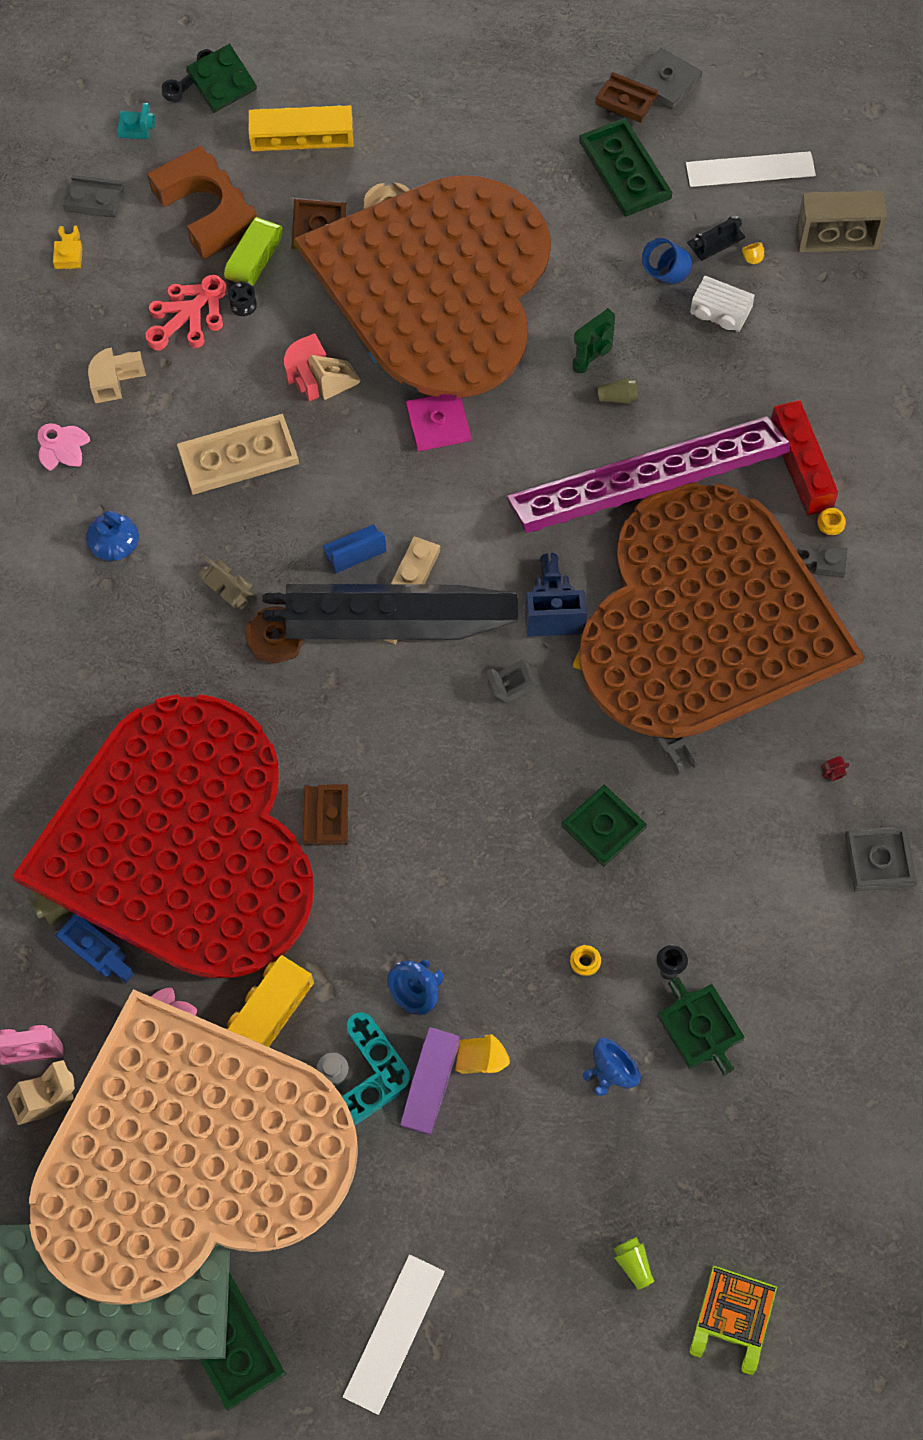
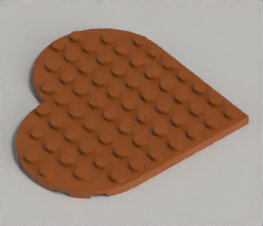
M458 175L444 177L294 239V245L376 361L399 383L406 382L418 388L417 392L440 397V394L456 395L457 398L470 397L487 392L502 384L514 373L515 368L523 358L528 339V323L519 298L531 291L537 285L543 272H545L550 257L551 239L548 226L540 211L526 196L516 189L499 181L480 176Z
M698 482L687 483L672 490L661 491L648 496L635 507V511L628 520H625L620 532L617 548L618 572L624 587L603 600L592 617L588 619L581 637L579 653L583 681L596 704L619 724L642 734L663 738L687 737L708 731L863 663L865 658L769 510L756 499L750 500L739 494L738 489L718 483L715 486L698 485Z

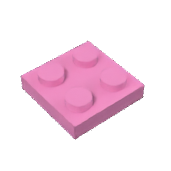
M36 1025L29 1027V1031L16 1032L12 1029L0 1030L1 1065L64 1057V1045L52 1028Z

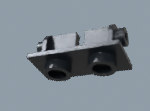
M730 216L727 221L702 234H696L695 238L687 241V244L703 261L745 239L746 236L739 229L742 226V221L739 216Z

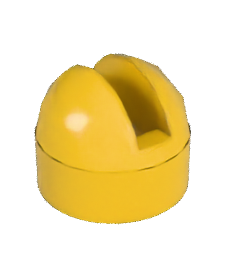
M762 242L753 243L742 248L744 259L750 264L760 263L765 256Z

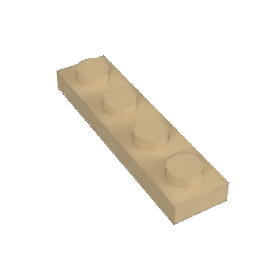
M414 536L391 584H425L440 553V545ZM385 640V641H388V642H390V643L396 644L398 640Z

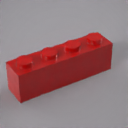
M801 400L774 406L771 421L790 443V452L782 454L806 515L809 516L821 513L828 508H834L838 489Z

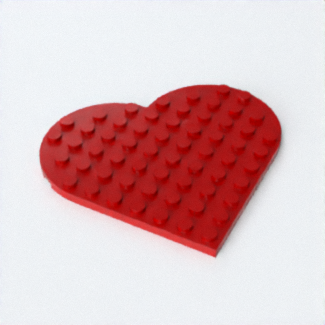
M179 694L155 699V703L147 705L142 709L138 707L119 722L12 875L13 881L171 966L193 975L208 978L244 976L267 967L269 963L277 961L280 955L286 954L302 935L311 914L314 896L313 873L307 854H304L301 846L296 841L297 838L291 831L270 816L276 801L279 785L278 759L272 742L270 743L268 737L263 732L262 726L246 711L223 699L198 694L197 697H179Z

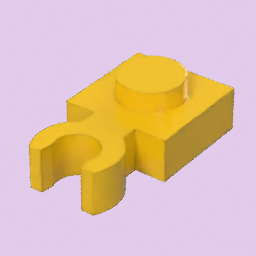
M60 226L58 233L61 241H54V268H81L82 243L79 240L80 233L78 227L74 226L71 234H65L64 226Z

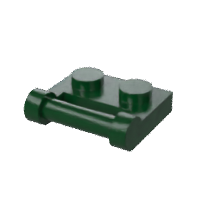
M609 308L575 332L576 357L573 359L572 367L576 373H585L590 362L600 355H606L612 349L615 314Z

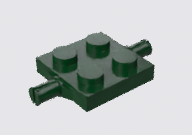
M679 977L671 980L668 985L677 999L671 1006L658 1012L657 1017L688 1069L690 1070L703 1062L714 1060L723 1076L734 1071V1067L725 1053L729 1048L744 1041L745 1037L713 984L699 991L688 993Z

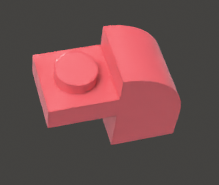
M315 333L291 344L284 356V367L288 385L296 383L299 392H305L309 402L319 398L317 381L309 368L308 358L311 355L326 357V352Z

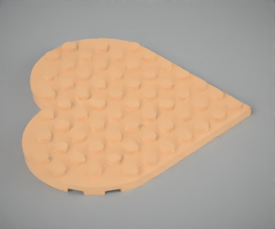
M133 989L35 1174L29 1197L31 1221L29 1227L35 1248L48 1270L70 1290L93 1301L123 1305L146 1302L174 1290L188 1280L202 1266L215 1244L248 1252L270 1251L290 1246L305 1239L322 1227L334 1215L349 1191L354 1178L358 1156L357 1134L352 1115L333 1083L315 1068Z

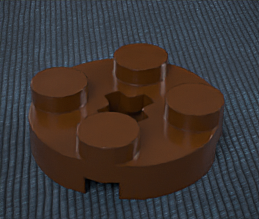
M272 606L257 612V616L248 622L245 631L248 647L256 660L280 663L296 658L304 639H286L285 622H271L262 619V612L264 610L285 611V608ZM272 630H278V633L282 634L276 640L267 637V635L272 634Z

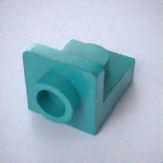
M143 103L142 112L121 111L117 127L118 138L149 140L150 130L155 128V114L151 113L149 103Z

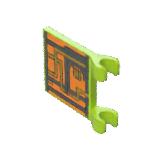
M713 1266L689 1353L698 1358L702 1357L709 1335L746 1347L747 1350L741 1371L745 1374L753 1375L758 1367L777 1286Z

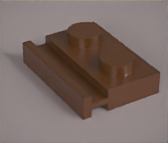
M612 72L610 79L605 82L596 96L595 105L641 123L652 107L653 101L657 99L658 90Z
M348 784L304 785V845H308V843H317V845H347Z

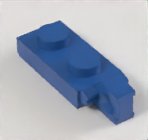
M74 914L55 934L60 942L99 974L109 978L113 973L125 984L134 975L131 972V968L123 963L127 957L122 953L120 947L84 918Z

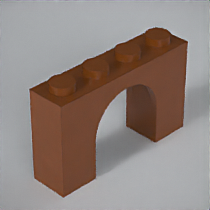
M201 145L147 173L151 191L163 207L196 192L210 193L221 200L216 210L187 226L190 243L203 260L240 241L254 218L258 217L253 206L247 205L244 202V197L239 188H234L231 185L230 178L225 170L220 171L214 156L211 153L207 154Z

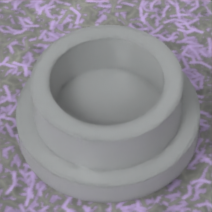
M328 1053L318 1061L317 1071L322 1073L333 1084L342 1082L348 1074L347 1060L338 1053Z

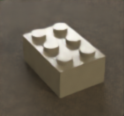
M884 191L803 193L796 225L799 252L878 250L887 219Z

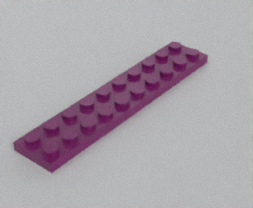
M763 417L508 495V504L525 533L535 532L544 527L565 523L570 519L591 515L596 511L609 507H617L635 499H643L661 491H669L687 483H695L713 475H721L739 467L750 466L765 459L776 458L779 455L790 452V443L768 417Z

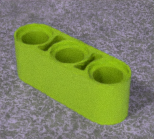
M259 217L254 218L226 264L225 279L236 283L247 282L253 286L281 240L282 226Z

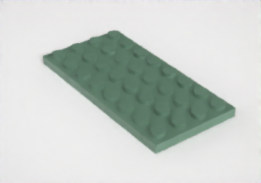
M0 1225V1362L225 1359L230 1248L215 1244L202 1266L188 1280L169 1293L146 1302L116 1305L85 1298L61 1283L48 1270L39 1252L36 1250L29 1225Z

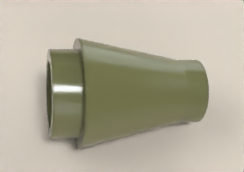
M627 377L598 386L599 402L632 404V402L638 401L637 380H630Z

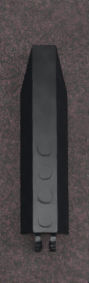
M286 584V594L270 592L262 595V602L265 604L286 605L285 611L270 609L262 612V619L265 621L285 622L286 639L460 640L518 621L517 593L465 585Z

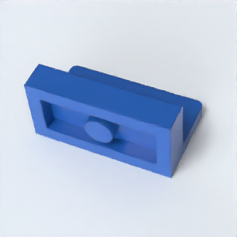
M374 524L323 546L324 553L335 574L387 552L385 535L383 531L378 532Z

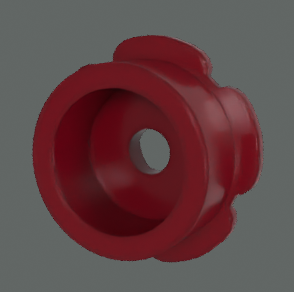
M842 756L826 761L820 766L823 771L822 777L824 779L829 778L831 782L843 778L847 775L846 768L849 767V763H845Z

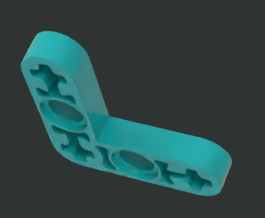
M364 1012L353 1014L347 1022V1032L351 1041L374 1072V1075L342 1096L349 1109L354 1106L351 1099L356 1098L358 1106L363 1110L361 1113H358L357 1108L350 1111L355 1126L404 1093L411 1083L410 1072L373 1018ZM360 1022L362 1025L368 1023L366 1029L371 1040L366 1043V1039L360 1031L354 1033L356 1030L355 1023ZM376 1045L384 1046L388 1051L387 1056L381 1061H375L370 1057V1050ZM390 1063L397 1075L404 1074L402 1076V1084L398 1085L396 1082L389 1083L391 1076L386 1067ZM373 1088L378 1091V1101L374 1104H365L361 1100L364 1090Z

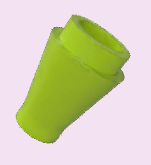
M637 1237L613 1248L616 1254L614 1259L634 1283L637 1290L655 1282L651 1274L644 1244H640Z

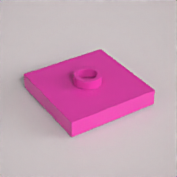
M440 394V397L428 396L406 401L417 452L471 441V433L461 398H457L456 395Z

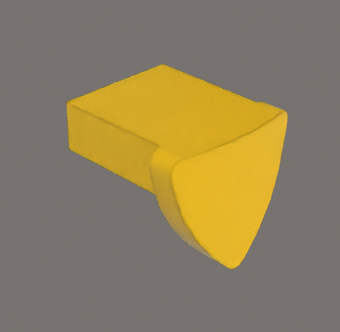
M492 1034L485 1035L484 1038L462 1039L457 1051L455 1071L462 1074L495 1073L506 1068L510 1063V1059L503 1045Z

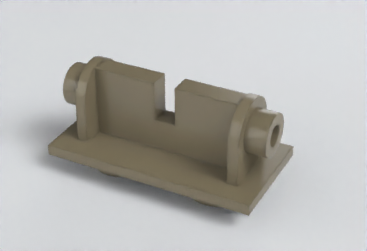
M207 557L204 559L210 565L201 569L199 573L201 581L217 593L225 585L226 587L220 596L230 603L232 607L243 609L247 605L248 600L246 598L248 595L257 597L250 590L252 584L240 575L237 578L230 573L232 568L219 558L216 562Z

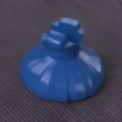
M112 510L94 519L86 533L87 546L93 555L107 561L122 560V558L128 557L138 546V528L132 519Z
M422 960L420 963L401 961L392 967L388 973V987L395 1002L408 1013L426 1015L435 1008L438 1002V986L442 983L444 975L439 969L435 973L429 971V961Z
M605 1037L599 1038L593 1048L596 1066L583 1073V1078L586 1082L593 1080L597 1076L600 1079V1085L595 1088L594 1092L598 1096H604L608 1093L609 1087L612 1084L626 1089L640 1084L641 1074L637 1064L630 1058L626 1050L622 1049L613 1040Z

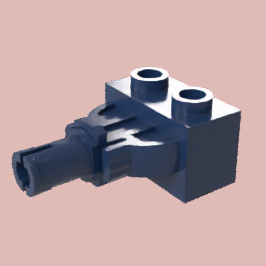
M545 553L540 557L543 586L541 585V577L535 578V588L533 591L526 592L525 618L527 636L583 634L587 619L584 590H575L569 584L567 575L563 576L562 585L558 555L551 553V561L549 563L548 553Z

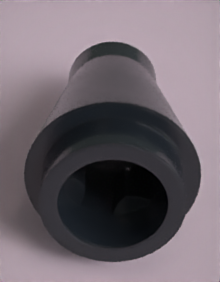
M665 946L657 954V965L660 973L667 980L675 979L687 967V954L678 946Z

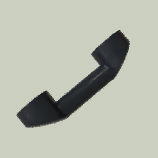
M208 49L201 50L197 54V61L213 53V51ZM189 74L180 82L173 79L166 80L162 84V96L170 102H179L182 99V93L194 82Z

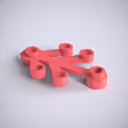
M209 275L203 279L201 284L170 285L168 287V295L172 302L153 301L149 305V311L154 319H161L166 313H179L164 327L152 326L147 330L146 340L148 346L156 351L163 350L169 342L168 338L189 318L190 332L187 335L189 345L193 348L203 346L205 340L201 331L200 308L208 302L207 327L212 331L220 330L223 326V320L219 314V299L223 298L227 292L224 280L217 275ZM197 295L193 300L182 301L185 296ZM213 320H218L216 323H211ZM194 337H200L198 340H192Z

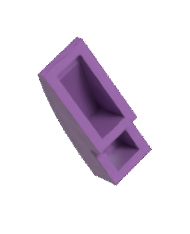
M429 1027L400 1124L402 1127L427 1135L432 1134L460 1045V1036Z

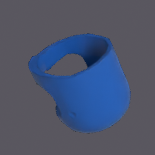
M656 238L651 242L649 241L644 247L642 264L650 276L668 284H678L689 276L692 269V260L690 254L683 247L665 238ZM669 243L672 247L666 249L661 254L657 268H653L649 262L652 250L661 244ZM667 266V271L669 272L660 276V270Z

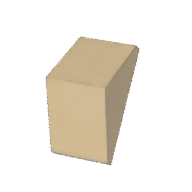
M311 355L308 358L309 368L317 381L318 392L323 400L337 395L361 381L347 360Z

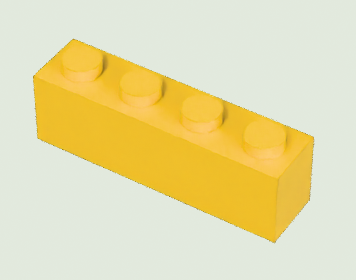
M338 105L249 110L251 151L354 147L352 106Z
M280 955L276 962L273 961L266 967L263 973L265 978L258 987L254 986L248 992L245 998L247 1003L240 1012L236 1011L230 1017L227 1023V1030L267 1047L272 1044L314 984L311 973L283 955Z

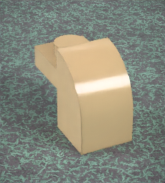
M111 347L102 350L94 356L89 364L88 376L95 403L122 399L119 380L146 376L140 351L126 352L122 355L114 356Z
M64 1060L53 1062L41 1077L18 1082L7 1096L17 1124L20 1125L43 1119L70 1105L74 1101L72 1094L75 1089L72 1073L68 1071Z

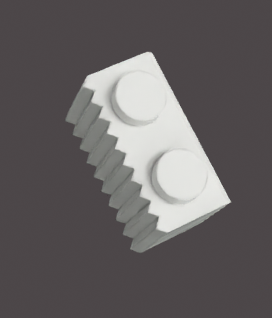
M704 276L697 292L693 296L690 313L692 315L695 314L701 320L715 322L726 330L740 332L753 307L755 295Z

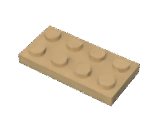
M283 414L177 444L192 495L299 464V459Z

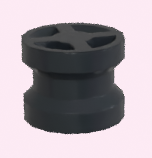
M237 282L230 287L228 296L232 312L239 316L251 315L257 308L253 286L247 282Z

